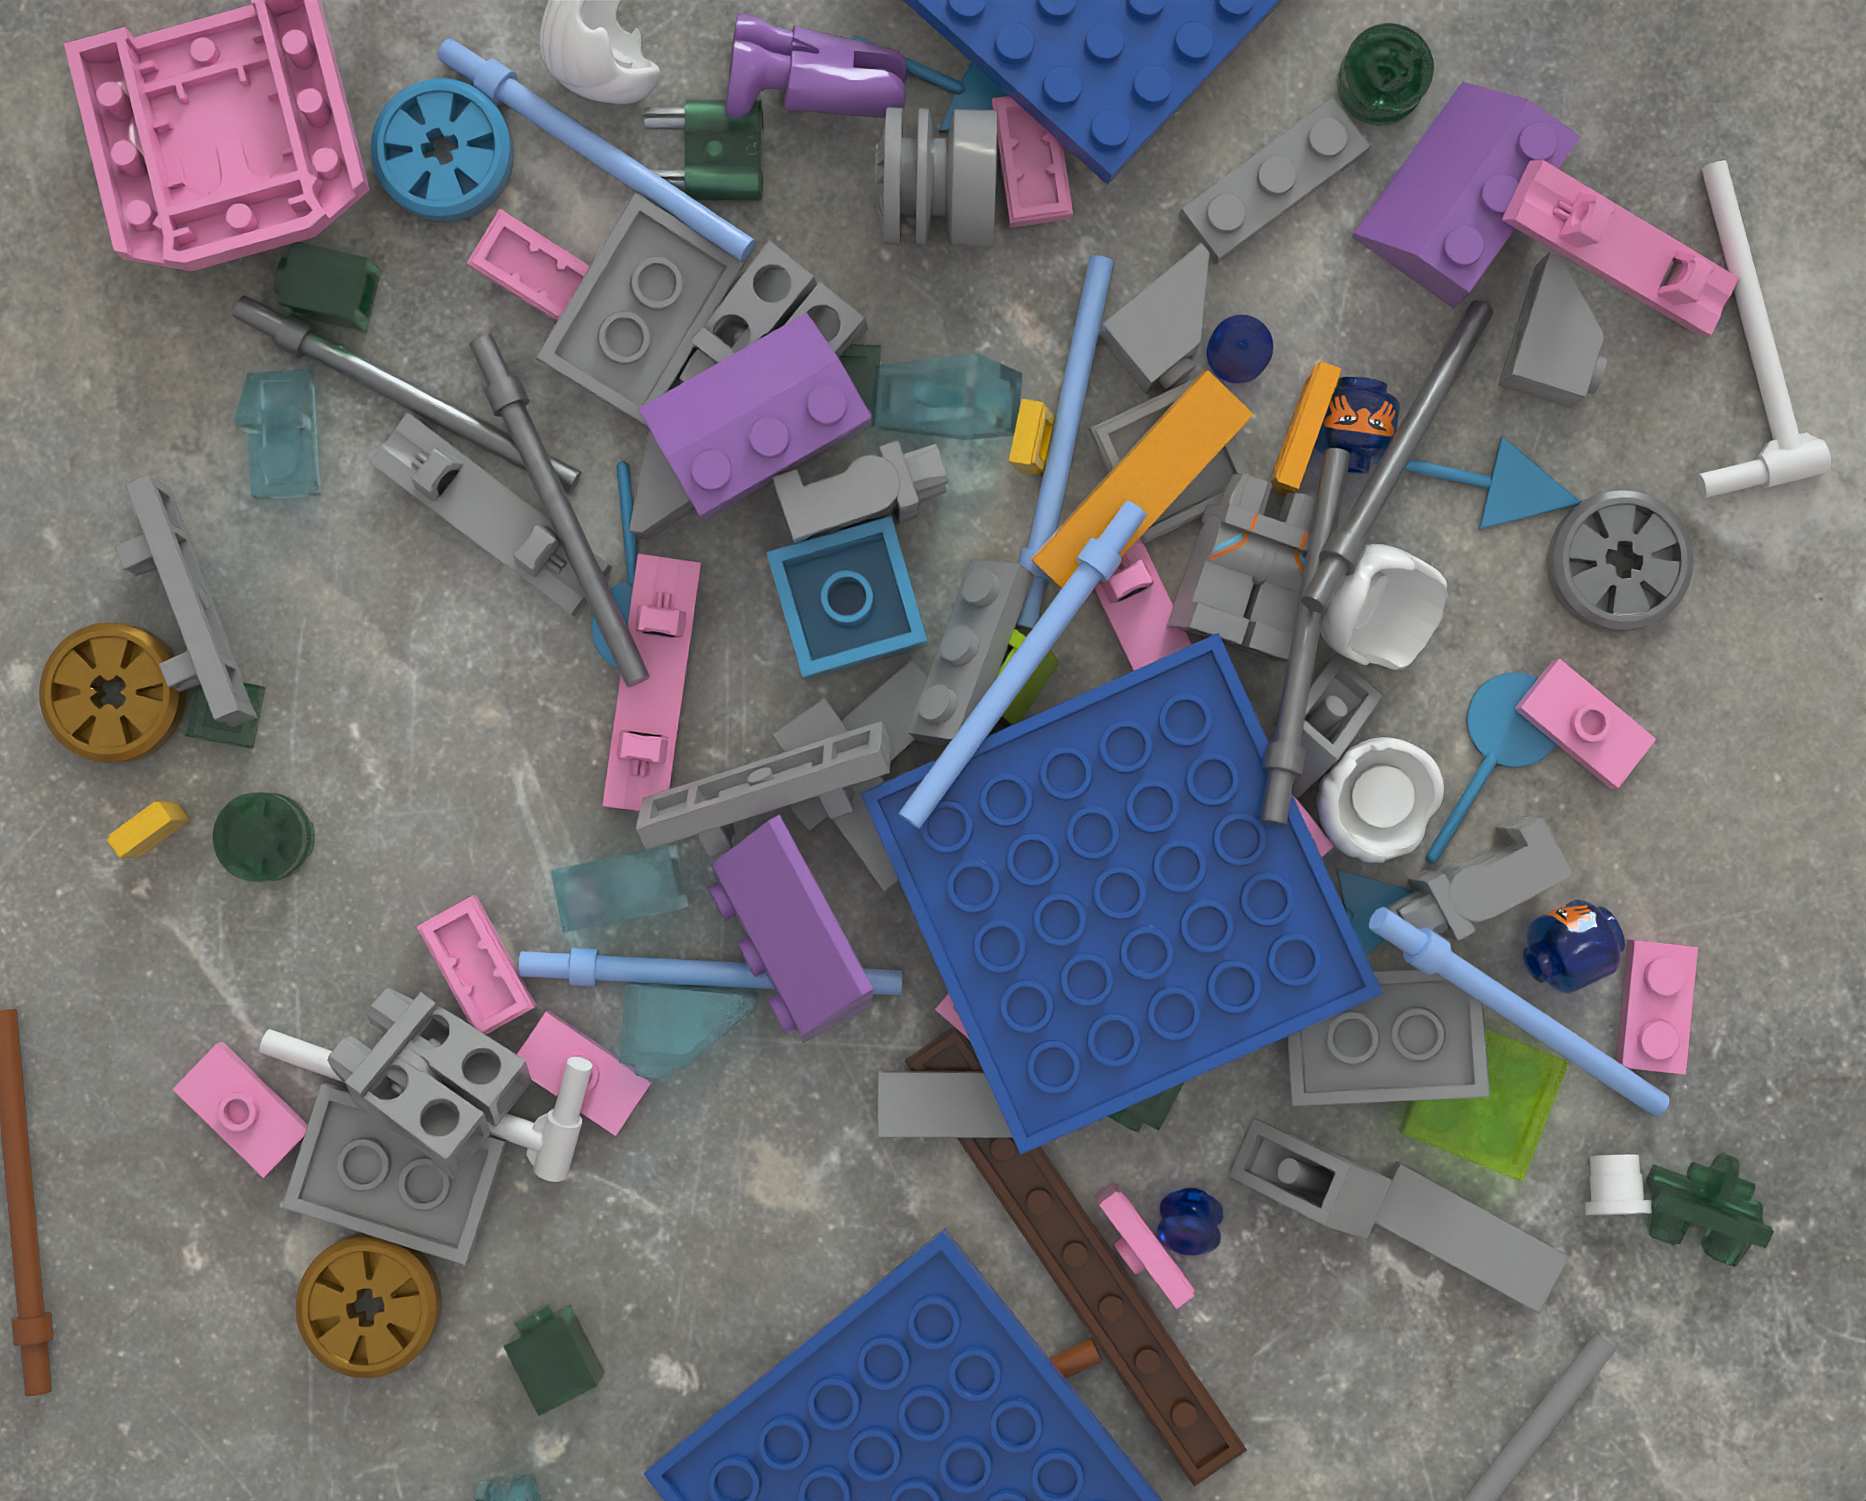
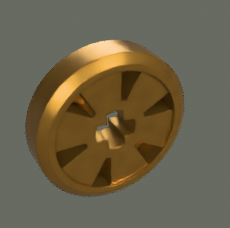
M107 622L93 624L70 634L53 650L44 666L40 679V707L49 730L65 748L80 757L97 762L126 763L144 758L157 751L172 737L178 728L186 706L187 690L179 692L177 689L169 688L159 666L160 663L175 657L174 652L154 634L122 623ZM105 680L117 683L124 681L126 687L120 691L126 697L122 706L102 704L100 699L107 694L101 689Z
M359 1233L337 1241L321 1252L309 1265L297 1291L296 1320L306 1346L325 1366L350 1377L376 1378L402 1369L423 1351L437 1329L442 1299L436 1273L427 1258L420 1251ZM364 1289L372 1290V1299L381 1296L384 1302V1308L374 1315V1321L366 1320V1311L357 1313L354 1307V1302L364 1295Z

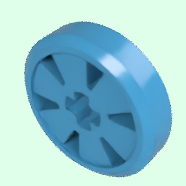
M438 78L420 81L406 87L385 105L373 129L371 157L375 173L383 188L403 209L425 220L455 222L479 214L500 196L512 172L514 145L510 129L504 117L488 96L479 89L462 81ZM439 137H445L450 145L458 144L459 146L458 149L450 151L454 159L444 165H441L436 157H427L428 152L435 151L432 142Z

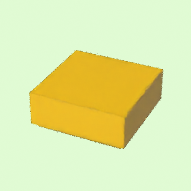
M1021 399L1009 456V462L1020 473L1042 476L1055 421L1054 414L1044 402Z
M154 801L110 833L107 842L119 858L141 857L191 819L178 802Z

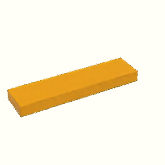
M1204 370L1030 560L1062 589L1079 566L1075 559L1090 538L1098 539L1125 501H1130L1139 506L1147 516L1119 553L1122 558L1254 414L1209 370Z

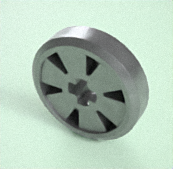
M1618 490L1596 495L1580 503L1561 520L1549 545L1547 566L1553 591L1562 606L1572 616L1582 623L1599 630L1625 632L1651 625L1674 610L1689 587L1694 558L1688 532L1673 510L1650 495L1636 491ZM1617 544L1624 546V556L1634 559L1635 564L1634 569L1623 572V579L1616 577V567L1606 564L1605 559L1606 554L1617 551Z

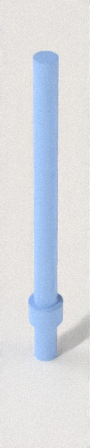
M453 38L446 39L440 46L437 55L438 59L473 82V87L488 96L495 105L506 104L739 261L744 262L753 252L756 240L517 82V74L496 59L486 61Z
M1091 255L1089 257L1027 548L1020 550L1018 564H1021L1034 574L1016 623V627L1032 630L1038 622L1046 582H1053L1030 558L1058 528L1114 260L1104 256Z
M1125 501L1098 539L1090 538L1075 559L1079 565L898 813L909 824L917 829L921 828L1098 582H1107L1120 565L1122 558L1119 553L1147 516L1139 506L1130 501Z
M1386 907L1377 909L1369 921L1370 930L1404 951L1405 961L1427 975L1439 974L1652 1116H1660L1668 1108L1670 1100L1667 1094L1453 953L1449 941L1427 927L1417 929Z
M572 947L571 954L521 951L519 956V977L569 979L570 986L596 987L598 981L774 989L765 972L754 977L746 962L599 955V949ZM863 968L873 987V994H902L903 970Z

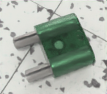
M686 100L685 108L646 107L644 109L642 122L646 130H685V170H651L652 172L696 201L763 200V100H755L751 111L746 117L741 119L725 117L726 100Z

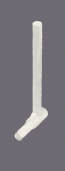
M1726 160L1708 164L1702 167L1701 171L1728 271L1739 277L1733 291L1773 441L1765 444L1761 453L1757 455L1756 460L1698 474L1696 479L1697 488L1703 499L1761 484L1764 488H1769L1826 474L1831 470V456L1824 440L1818 439L1808 432L1799 434Z
M268 1029L264 1034L259 1048L260 1053L343 1082L334 1073L327 1061L328 1056L332 1052L331 1050ZM571 1057L567 1060L555 1108L538 1117L535 1123L508 1113L497 1127L487 1122L490 1135L528 1148L526 1156L533 1165L535 1174L547 1181H563L569 1173L582 1125V1118L579 1114L593 1067L592 1063L585 1058Z

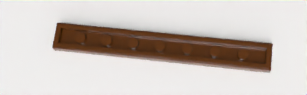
M954 1026L905 1059V1063L911 1071H983L973 1046L967 1037ZM957 1138L1193 1486L1195 1487L1247 1451L1237 1433L1042 1147L1039 1146L1020 1155L1013 1138Z

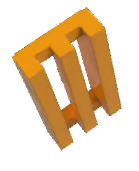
M1320 361L1307 374L1269 483L1272 484L1271 491L1286 496V493L1295 492L1299 489L1342 368Z

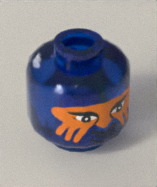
M1364 377L1338 378L1314 448L1322 455L1329 448L1343 449L1350 453L1347 473H1369L1370 463L1380 462L1397 432L1400 414L1398 399L1387 392V384L1383 381Z
M1578 899L1539 916L1530 923L1527 932L1528 947L1523 950V958L1528 971L1536 981L1540 983L1546 981L1555 990L1571 994L1617 971L1621 959L1620 953L1625 948V938L1618 921L1609 910L1601 906L1596 907L1590 902Z

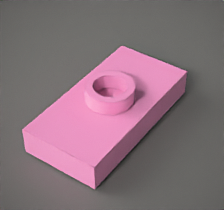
M1010 96L992 98V110H997V147L1009 227L1014 228L1072 219L1073 209L1063 144Z
M501 209L496 213L465 264L555 322L590 267Z
M1560 658L1551 661L1514 708L1610 789H1618L1657 740Z
M472 895L416 926L472 1027L486 1035L537 1007L522 977H519V971L477 895Z
M550 1010L544 1013L517 1053L519 1057L526 1060L531 1080L557 1097L567 1060L571 1057H581L590 1061L593 1067L580 1113L614 1136L619 1134L653 1083L652 1079Z
M224 1042L216 1043L172 1089L262 1178L269 1176L303 1141L308 1124Z
M1112 1182L1095 1195L1098 1205L1122 1236L1113 1245L1134 1274L1138 1275L1144 1269H1147L1176 1310L1193 1298L1195 1290L1189 1279L1119 1185H1114Z

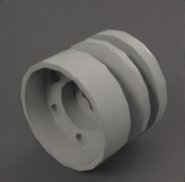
M886 108V120L879 141L876 143L875 209L883 228L884 245H900L902 216H916V246H926L933 217H946L951 246L993 247L997 110L954 109L948 138H934L929 108H919L918 138L903 137V108Z

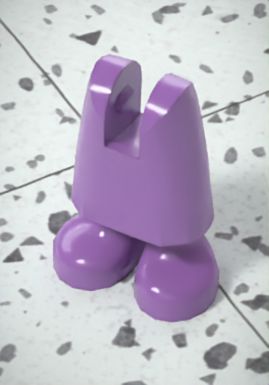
M737 13L730 60L725 117L736 119L746 117L761 91L766 89H784V110L886 118L887 107L903 108L904 111L906 99L904 83L907 79V62L904 55L891 48L799 26H793V30L790 31L774 27L754 15Z

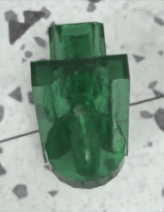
M1720 1153L1713 1160L1710 1167L1692 1162L1688 1167L1686 1175L1655 1164L1652 1165L1646 1178L1651 1195L1652 1213L1646 1214L1645 1218L1648 1233L1652 1238L1671 1245L1681 1244L1691 1222L1708 1228L1701 1241L1704 1253L1713 1260L1736 1267L1752 1244L1766 1249L1774 1231L1771 1226L1765 1225L1763 1222L1762 1203L1752 1199L1755 1192V1184L1738 1178L1740 1166L1739 1160L1735 1156Z

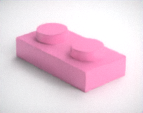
M1628 939L1616 1061L1626 1068L1686 1075L1698 947Z

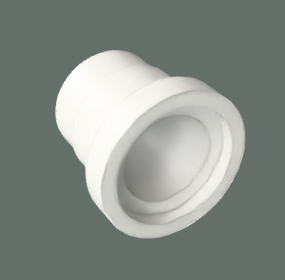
M1599 1155L1589 1157L1591 1202H1585V1215L1652 1213L1651 1200H1644L1639 1155Z

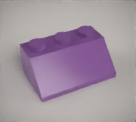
M1462 81L1352 237L1454 309L1471 292L1516 229L1502 221V218L1529 161L1544 160L1559 168L1581 136L1529 99Z
M808 313L801 315L638 408L703 522L772 484V477L800 468L872 425L870 412L840 360Z
M780 815L765 822L712 863L714 877L717 882L707 888L723 919L726 921L736 916L747 938L738 942L737 945L754 977L765 972L777 995L767 999L784 1034L796 1029L800 1039L805 1043L871 1007L873 987Z

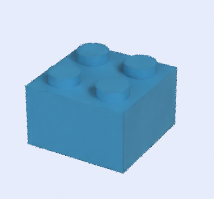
M891 516L766 552L799 668L806 682L928 646L927 637Z

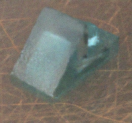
M299 369L247 373L235 416V426L248 433L251 497L262 500L321 496L313 370Z

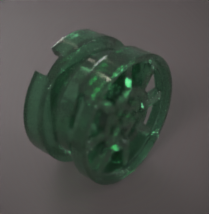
M1384 23L1366 29L1352 42L1338 70L1337 90L1342 104L1352 116L1371 125H1391L1405 119L1418 106L1432 82L1434 62L1430 48L1417 32L1404 25Z
M265 792L243 794L231 800L219 813L212 835L214 851L222 866L229 873L242 880L265 882L286 879L297 873L307 857L312 854L315 843L313 822H310L307 814L302 809L303 806L289 796Z

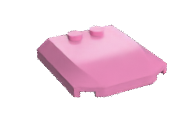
M251 0L252 5L134 37L126 27L64 44L113 250L122 259L186 271H196L316 237L370 190L321 0Z

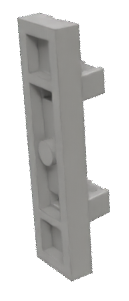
M407 412L369 463L570 615L575 616L587 600L550 519ZM451 470H458V474L440 496L437 486L441 478ZM594 553L605 577L612 566Z
M150 474L125 483L143 534L115 547L123 569L133 573L135 576L155 569L158 570L188 651L159 664L167 686L182 692L201 685L214 720L227 722L229 726L236 727L258 718L170 487Z
M880 721L644 797L636 831L645 850L697 834L707 855L712 857L728 852L733 848L732 837L735 835V830L732 823L815 796L819 797L829 819L851 813L854 809L852 806V798L854 797L852 785L890 773V738L883 722Z

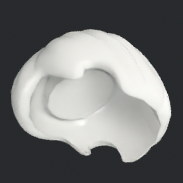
M548 0L541 23L540 52L549 73L560 84L587 99L612 104L635 103L644 99L653 91L659 80L660 70L656 64L643 57L639 29L635 28L632 33L624 31L619 25L616 14L621 0Z
M1384 544L1365 545L1366 552L1355 572L1350 576H1344L1323 612L1320 633L1325 642L1334 651L1359 664L1366 666L1369 663H1374L1389 669H1404L1425 648L1442 621L1448 598L1447 581L1434 567L1401 549Z
M1373 738L1345 750L1339 760L1321 776L1316 806L1320 825L1337 849L1351 858H1358L1365 863H1384L1386 860L1413 852L1419 846L1424 837L1428 821L1442 804L1444 783L1438 765L1424 750L1407 741L1396 738Z

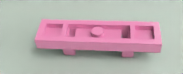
M1544 160L1529 161L1502 218V221L1697 335H1712L1721 317L1722 309L1739 280V277ZM1673 261L1674 263H1673V265H1672V267H1671V269H1670V271H1669V273H1668V275H1667V277H1666V279H1665V282H1664L1663 286L1660 287V284H1661V282H1662V280H1663V278H1664V276H1665V274H1666V272H1667V270H1668V268H1669L1671 262Z
M1139 538L1123 555L1122 562L1107 582L1099 581L1093 589L1131 672L1192 645L1185 631L1167 626L1173 604L1141 538ZM1147 587V589L1137 594H1134L1120 602L1118 601L1119 599H1121L1122 597H1124L1125 595H1127L1135 589Z
M645 554L637 555L627 627L649 672L650 678L635 686L627 687L622 676H620L602 806L640 811L644 797L669 790L671 787L702 567L700 562ZM656 631L673 635L674 637L646 634L643 632ZM629 731L660 735V737L641 736L629 733Z

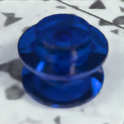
M1235 315L1226 318L1215 328L1207 344L1206 355L1210 368L1219 378L1229 383L1241 384L1254 380L1264 371L1272 358L1274 347L1272 335L1266 325L1255 317Z
M1183 1188L1169 1193L1161 1200L1159 1211L1163 1219L1157 1226L1156 1234L1163 1246L1173 1252L1189 1256L1204 1255L1214 1251L1219 1246L1221 1232L1217 1226L1223 1220L1224 1211L1221 1204L1214 1197L1197 1188Z

